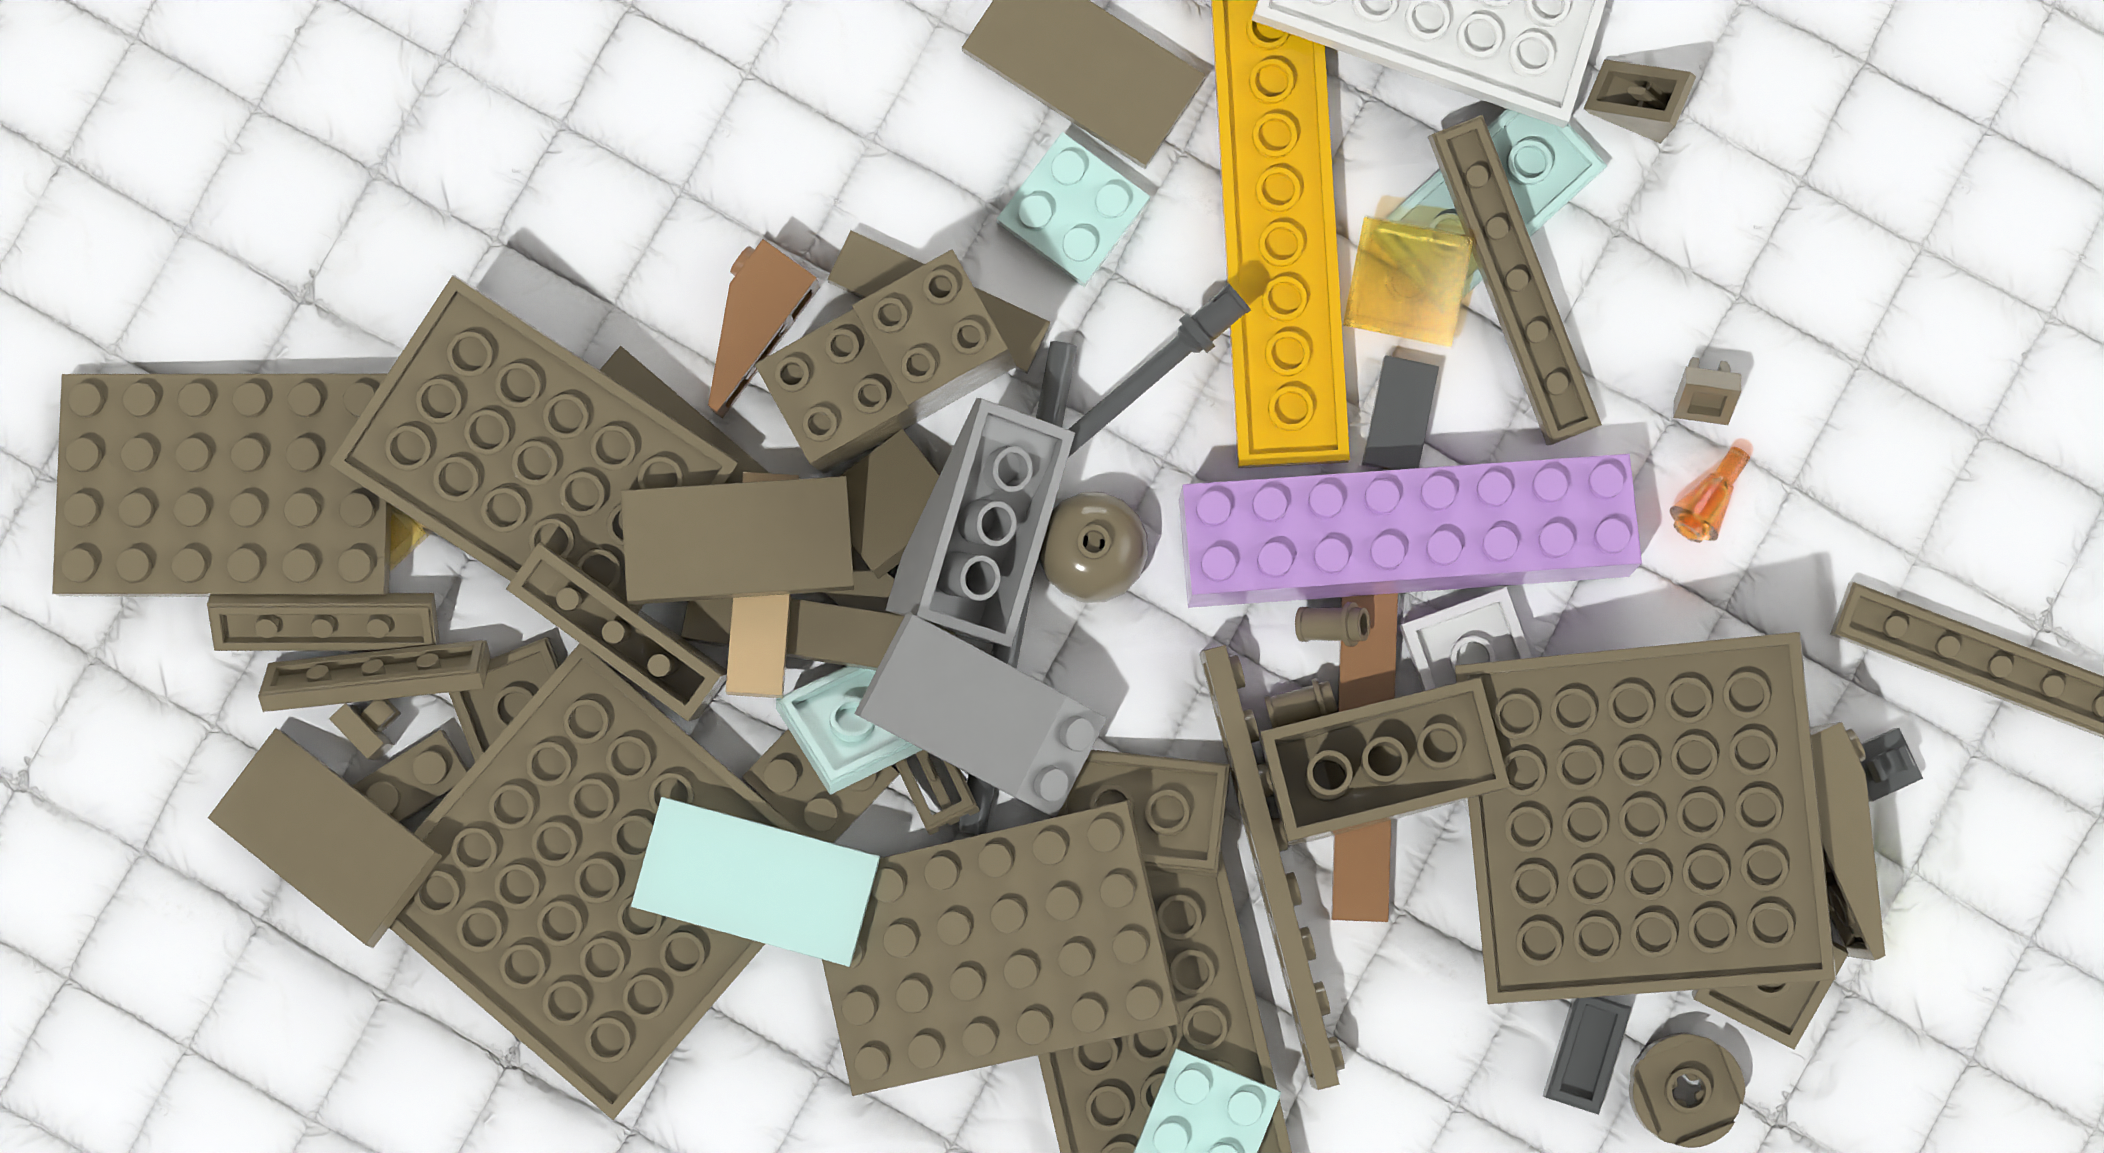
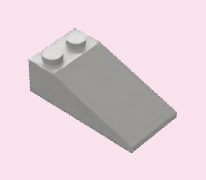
M976 398L902 554L886 611L904 617L909 612L938 628L979 641L1011 648L1075 432L991 401Z
M909 612L903 618L854 713L1054 818L1057 817L1107 720L1103 715Z

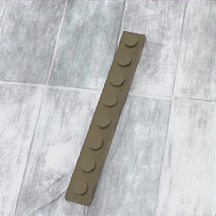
M1226 645L1207 649L1199 655L1227 763L1230 764V775L1310 1084L1316 1090L1340 1085L1336 1071L1345 1069L1342 1051L1336 1036L1327 1037L1322 1016L1330 1014L1328 997L1322 981L1313 983L1308 961L1316 959L1313 939L1308 927L1299 928L1294 906L1302 905L1299 885L1294 872L1285 874L1280 856L1281 851L1288 850L1285 832L1279 817L1271 819L1266 802V797L1274 795L1272 781L1267 765L1265 763L1257 765L1251 744L1260 740L1256 720L1252 709L1243 711L1237 690L1245 687L1242 666L1238 655L1229 657Z

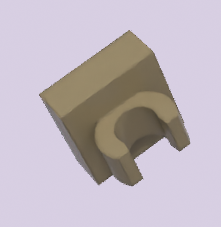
M1692 357L1688 367L1686 366L1674 398L1673 418L1728 425L1741 393V374L1731 373L1730 365L1726 361H1720L1717 370L1699 368V358Z
M388 699L374 700L364 711L357 705L345 703L329 719L367 759L380 760L394 746L382 731L390 726L402 713Z

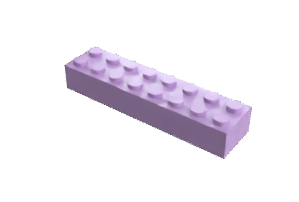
M1630 454L1183 484L1179 497L1188 608L1630 577L1642 564Z

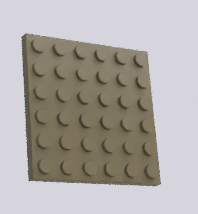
M1800 632L1455 665L1456 683L1481 677L1510 788L1468 799L1487 1004L1836 980Z
M579 643L414 832L416 836L442 855V857L389 928L608 1117L614 1120L765 945V943L631 907L661 797L794 833L804 834L602 659Z

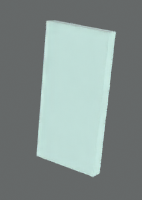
M1506 109L1487 127L1529 237L1607 167L1605 162L1569 124L1562 128ZM1441 170L1422 185L1370 234L1443 315L1451 310L1483 280Z
M661 797L631 907L850 967L881 856Z

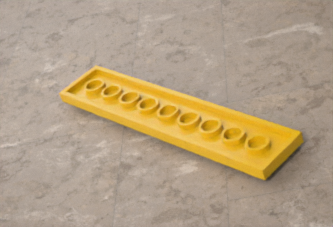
M1211 0L1227 283L1232 286L1251 309L1249 313H1245L1230 326L1238 468L1348 463L1350 461L1325 45L1252 21L1251 19L1258 0Z

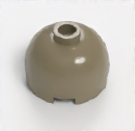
M1104 492L1079 493L1061 501L1052 510L1039 553V562L1047 580L1064 595L1075 598L1083 603L1107 602L1125 594L1140 577L1148 557L1147 533L1139 515L1122 499ZM1085 537H1088L1087 546L1085 547L1083 542H1085ZM1100 540L1105 541V545L1102 550L1099 548Z

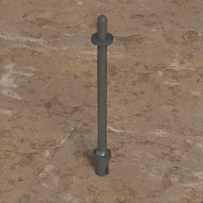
M1229 283L1191 317L1188 313L1181 317L1179 321L1182 325L1178 327L1177 336L1068 429L1075 432L1068 458L1191 352L1200 353L1204 350L1208 353L1215 347L1213 341L1245 313L1251 311L1249 306Z

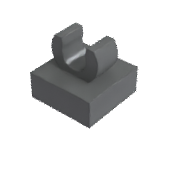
M1893 728L1861 743L1866 759L1860 763L1866 774L1869 802H1873L1923 779L1900 728Z

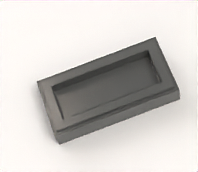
M1388 355L1383 357L1362 465L1385 470L1419 468L1439 366Z
M1602 997L1573 998L1542 1096L1599 1115L1632 1007Z

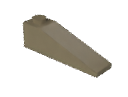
M541 543L537 544L506 588L510 593L687 721L698 719L726 681L727 670L634 605H628L625 599Z

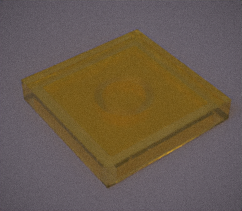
M1365 215L1343 326L1452 347L1475 236Z

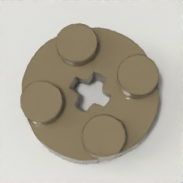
M1689 1033L1670 1034L1651 1043L1631 1065L1629 1097L1632 1109L1642 1126L1660 1140L1687 1148L1702 1147L1721 1139L1734 1125V1119L1739 1113L1740 1104L1743 1105L1744 1077L1733 1055L1711 1039ZM1684 1074L1688 1080H1699L1701 1084V1089L1694 1093L1696 1102L1688 1106L1683 1099H1674L1672 1089L1678 1086L1677 1078Z

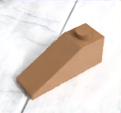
M762 239L756 249H753L751 246L746 247L730 270V273L735 277L729 285L708 402L711 410L722 419L758 372L755 363L772 353L820 288L819 282L814 275L764 239Z

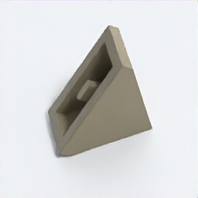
M1604 59L1583 109L1589 114L1661 144L1675 128L1696 76L1689 71Z

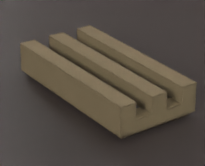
M924 750L915 753L942 811L932 815L906 758L895 763L929 835L940 831L939 827L947 823L951 826L959 822V818L968 813L971 816L980 812L959 768L944 761L962 801L952 805L928 753Z

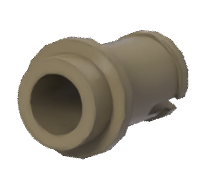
M1347 602L1343 608L1299 607L1295 617V632L1300 642H1308L1310 640L1343 641L1346 646L1354 647L1359 641L1367 640L1370 632V617L1367 609L1359 608L1355 602Z
M1317 678L1311 679L1312 685L1271 697H1264L1272 728L1338 713L1329 680L1318 683Z

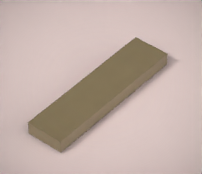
M850 230L827 280L828 283L864 299L923 266L924 263ZM974 287L1008 347L1016 364L1015 369L1028 374L1050 327V321Z
M387 593L386 596L210 595L207 602L214 651H382L438 645L440 640L434 593Z
M733 598L688 601L681 637L686 641L729 647ZM791 598L787 657L877 671L904 616Z
M476 640L271 662L267 665L258 698L262 711L268 712L484 689L491 655L487 640Z

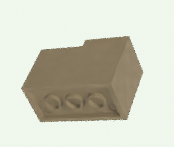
M953 249L853 304L852 310L755 363L759 374L809 464L823 474L830 472L892 437L901 429L905 430L1016 367L1008 347Z

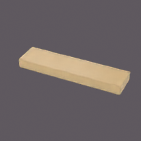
M743 472L742 483L800 479L799 475ZM791 594L733 598L725 691L727 695L783 698Z

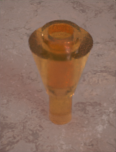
M1731 447L1716 471L1710 473L1670 508V515L1675 520L1673 526L1683 537L1697 543H1701L1703 539L1708 541L1718 539L1734 490L1733 484L1750 460V456L1744 450L1738 447Z

